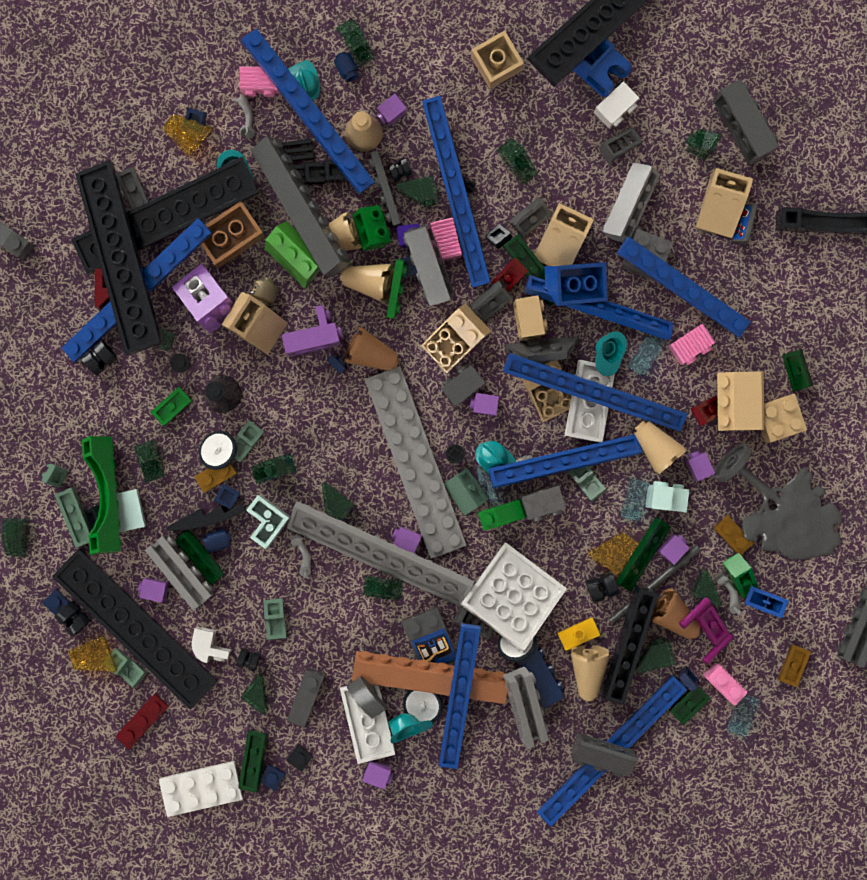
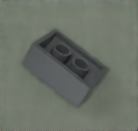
M577 733L571 751V757L576 764L582 766L590 764L598 771L604 772V769L612 771L611 774L618 777H623V775L629 776L638 762V757L632 749Z

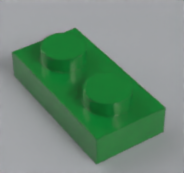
M178 387L150 413L165 427L193 400L181 387Z

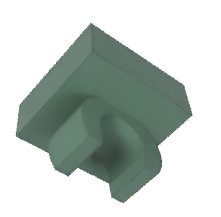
M47 464L49 468L46 473H42V481L60 488L69 471L54 464Z

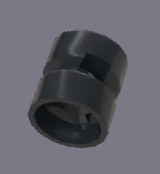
M100 340L93 346V351L88 350L80 357L86 367L96 376L105 370V365H111L118 359L116 354L103 340Z
M611 571L601 574L600 578L593 577L585 580L594 604L604 601L606 596L611 598L620 594ZM600 584L602 585L604 590L602 592H600L598 585Z
M74 600L54 616L60 625L66 626L65 630L71 637L78 634L91 622V619L85 613L80 612L81 608Z

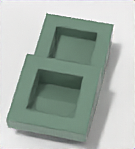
M250 420L235 438L237 452L234 459L239 463L244 460L264 434V431Z
M589 467L567 471L591 502L607 491Z
M283 598L263 600L267 640L287 639Z
M114 648L104 661V664L115 675H120L132 688H137L148 673L117 648Z

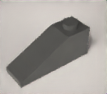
M0 221V246L17 258L25 261L35 245Z
M307 667L287 721L305 728L326 673Z

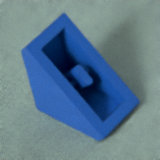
M751 586L745 604L783 618L789 600Z

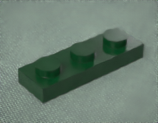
M189 529L175 540L211 585L224 575L220 566L215 563L207 550L202 547Z
M248 730L239 789L251 792L259 791L269 733Z

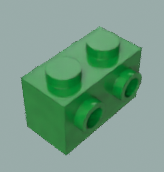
M380 205L359 208L352 215L363 251L383 248L391 242L390 232L385 223V215Z

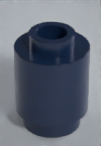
M346 52L336 55L334 64L341 78L345 79L346 83L359 77V69L352 55Z
M224 529L206 534L207 536L202 538L207 552L212 551V553L230 547L229 543L232 542L229 531L225 532Z

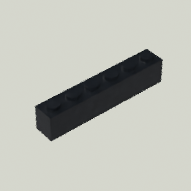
M635 584L602 691L605 700L622 705L625 704L658 598V593L654 589Z

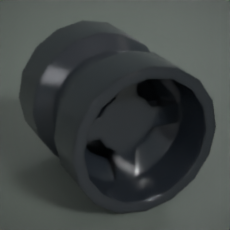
M405 157L400 158L398 163L387 165L395 183L400 181L403 176L408 177L412 175Z
M453 444L447 448L445 456L450 463L457 464L463 460L465 452L461 446Z
M242 648L236 666L241 668L247 667L250 671L255 672L261 653H252L248 649Z

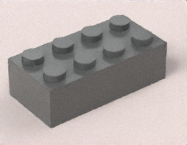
M739 79L721 89L713 99V103L750 167L771 155L779 145L777 136L771 133L767 119L764 116L762 117L757 101L753 100L749 94L750 89L748 85L743 83L742 79Z

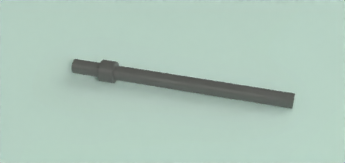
M695 545L675 565L672 564L646 587L655 590L682 566L688 565L690 559L701 551L700 548ZM630 601L608 618L612 624L616 623L627 613Z

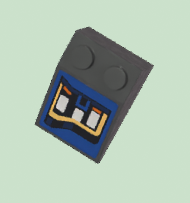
M438 606L402 620V625L418 660L445 664L455 661L456 649Z

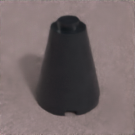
M218 375L206 383L203 397L206 405L211 410L218 413H226L239 405L242 392L234 378L227 375Z

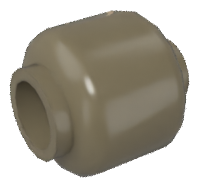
M263 277V280L257 279L254 282L250 295L268 306L274 303L278 287L274 284V280Z

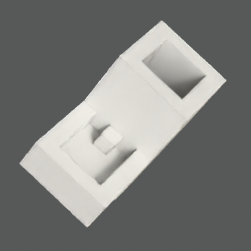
M198 626L194 629L192 638V650L195 656L205 663L210 661L211 656L217 661L228 660L232 649L213 645L217 630Z

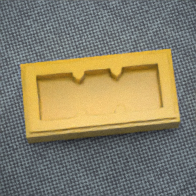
M592 617L557 632L565 651L600 636Z

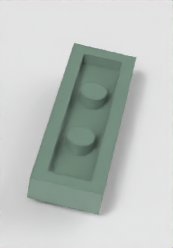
M75 487L55 494L75 547L78 548L88 544V535L92 529Z

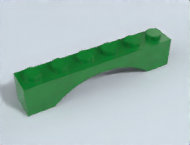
M89 436L82 439L83 460L88 464L95 476L100 496L98 518L88 535L90 555L113 554L121 551V539L119 537L120 521L117 510L119 504L116 497L117 482L115 481L116 465L113 458L114 444L112 443V437Z

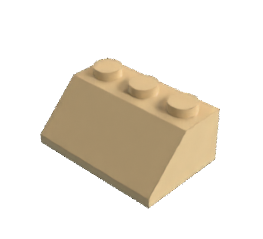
M764 372L717 373L718 431L764 430Z

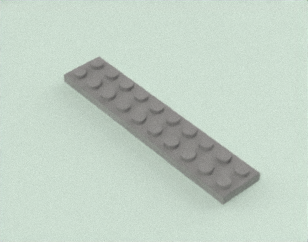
M399 366L391 371H385L366 378L367 388L430 558L432 559L467 546L401 367Z
M296 501L287 529L455 605L462 606L460 604L474 584V581L466 576H461L448 568L419 557L413 552L399 548L395 544L388 543L377 536L348 525L342 520H337L306 504Z

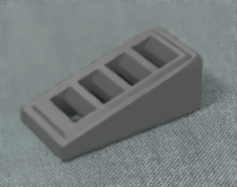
M632 126L602 143L599 150L607 163L610 164L643 142ZM629 134L634 143L631 144L626 135ZM620 139H623L627 147L623 145ZM615 142H616L617 146L619 147L620 151H618L617 148L615 147V145H614Z
M461 606L453 621L460 625L461 623L468 624L473 614L468 611L469 613L463 622L462 620L468 610ZM475 616L471 625H477L479 618ZM483 621L479 625L481 626V631L485 626V623ZM488 626L485 633L480 631V636L489 640L494 630Z

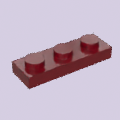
M155 693L115 737L130 749L169 705Z

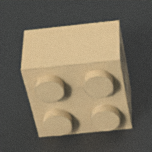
M505 30L471 49V58L489 89L523 71L524 62Z
M538 295L515 299L513 307L519 342L542 338L548 330L546 319H542L544 311L543 300H539Z
M795 394L764 403V430H761L765 443H771L807 430Z

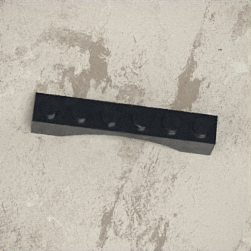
M782 207L776 212L775 231L867 235V212L830 213L803 208Z

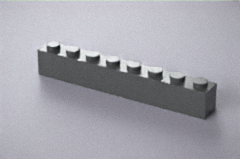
M266 136L251 149V152L324 276L334 277L350 264L347 258L348 254L339 245L336 234L330 230L328 220L320 213L319 205L310 196L309 188L301 181V175L291 164L292 160L284 152L281 141L277 138Z

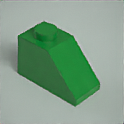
M521 499L478 512L483 531L526 518Z
M739 553L723 562L727 575L742 599L748 596L751 586L758 588L752 568Z

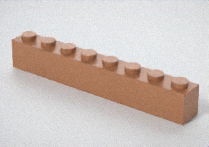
M356 651L352 681L362 676L366 681L374 685L449 696L454 666L445 663L428 662L426 660H413L406 657H393L387 654L379 655L367 651ZM481 668L474 669L469 699L505 704L507 688L503 675L507 673L486 671Z

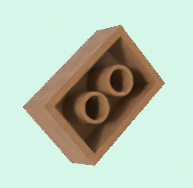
M240 201L206 224L213 234L201 246L219 269L266 236L242 201Z

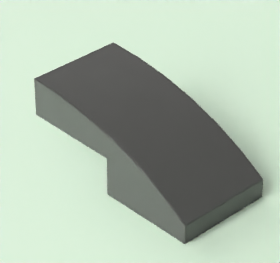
M362 676L347 685V689L353 699L371 719L386 710L387 704L374 693V687Z

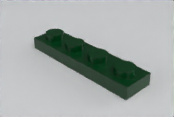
M519 234L502 246L512 259L516 257L528 270L525 275L527 279L531 275L545 280L544 266ZM543 299L549 307L554 304V302Z
M655 517L624 569L619 574L616 580L617 584L630 592L633 590L671 526Z

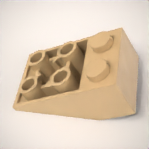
M716 168L710 175L695 228L733 238L753 179Z
M559 203L535 252V256L546 266L573 264L594 219Z
M241 292L221 325L268 355L288 322L251 295Z
M465 303L421 346L448 373L491 330Z
M558 360L539 362L562 370ZM521 378L542 422L569 410L572 395Z

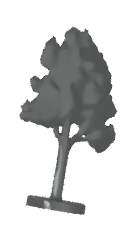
M740 443L732 448L717 464L714 470L715 474H713L716 480L725 482L739 473L763 497V504L759 512L746 516L743 519L744 537L748 541L756 542L758 535H761L763 538L762 550L780 551L783 556H787L792 560H804L806 558L811 559L812 557L834 554L833 549L841 541L840 534L835 531L833 525L843 523L842 515L833 503H828L823 507L820 505V496L825 494V488L815 487L812 490L810 482L813 479L812 472H809L806 467L800 469L799 473L786 484L784 489L778 487L773 489L768 487L744 466L752 452V449L746 443ZM769 499H772L777 504V508L774 511L769 508Z

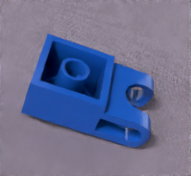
M606 39L573 71L599 95L607 97L614 88L608 73L624 78L629 75L632 66L615 49V45Z

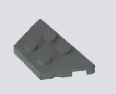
M579 336L565 338L549 337L547 340L530 339L528 342L506 344V352H515V355L536 362L567 359L570 353L575 350L574 345H579Z

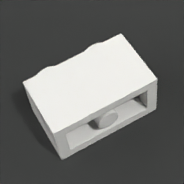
M623 81L595 108L594 114L609 129L613 125L617 127L624 120L623 115L627 112L631 114L638 105L636 103L639 97Z

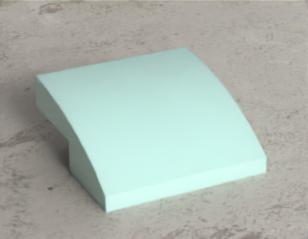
M138 489L117 493L116 497L119 504L117 510L120 521L119 533L146 527Z

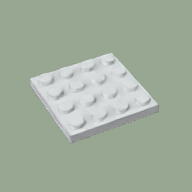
M505 542L460 605L521 651H524L567 588Z

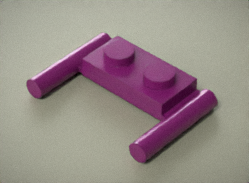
M705 597L679 625L685 629L696 618L710 642L715 645L702 659L708 665L733 639V636L729 634V631L712 606L710 599Z

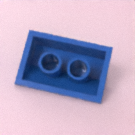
M606 262L545 266V286L556 305L608 301Z

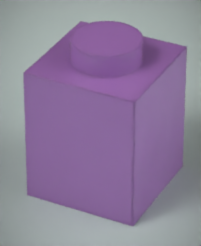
M393 94L377 107V117L383 125L386 123L390 127L407 114V108L397 95Z
M476 393L475 397H471L470 408H473V413L496 416L499 396Z
M698 450L689 454V459L685 460L694 481H700L715 474L706 452L700 453Z
M401 526L399 530L395 529L391 539L394 540L393 544L399 548L415 553L422 535Z
M672 534L657 552L668 562L675 565L690 547L686 545L688 541L680 534L678 536Z
M148 577L144 578L138 586L139 598L157 602L166 601L170 582Z
M374 760L369 761L363 782L385 789L386 784L390 785L393 778V773H391L392 767Z

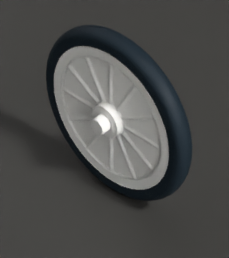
M224 431L210 433L200 444V461L205 467L212 470L227 467L235 458L237 452L236 441L231 434Z
M536 634L524 651H521L501 635L498 639L499 653L506 660L513 662L527 659L532 655L537 646Z
M408 690L403 699V708L405 713L414 715L419 722L427 720L435 722L442 713L443 703L439 694Z

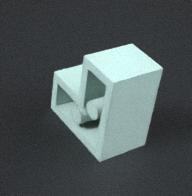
M654 481L653 485H648L645 507L687 513L689 489H684V485L673 484L672 487H668L669 483Z
M261 494L257 495L246 511L260 520L261 524L250 538L264 549L269 548L291 516Z

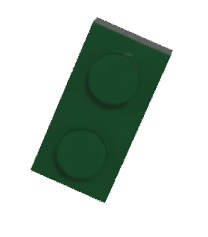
M800 349L782 355L793 392L813 386L803 350Z
M698 686L694 691L691 692L689 690L669 711L684 726L711 698Z

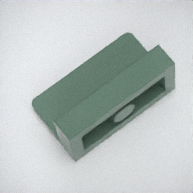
M468 468L444 483L447 492L463 515L470 513L488 500V497Z

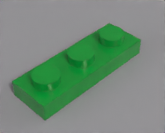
M396 259L386 316L388 318L394 319L395 314H399L401 303L397 302L398 295L403 293L404 284H401V278L406 276L407 265H404L403 259Z

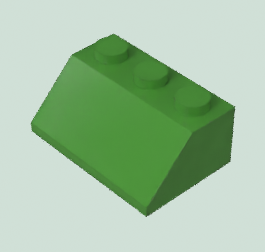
M288 222L277 225L267 237L264 249L306 289L321 270L300 234Z

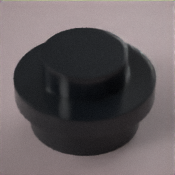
M179 353L171 358L170 365L175 372L182 373L189 368L190 361L186 355Z

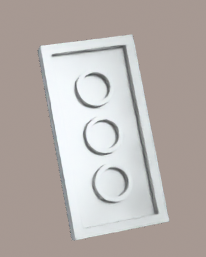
M578 360L575 375L613 387L615 374L608 377L603 376L598 372L596 363ZM572 395L564 436L599 443L603 442L609 408Z
M371 684L374 687V693L383 701L380 686ZM347 686L340 687L357 763L360 764L395 755L394 745L390 742L392 736L386 711L371 719L353 699Z
M235 761L159 778L167 817L243 800L242 790L238 788L239 776Z

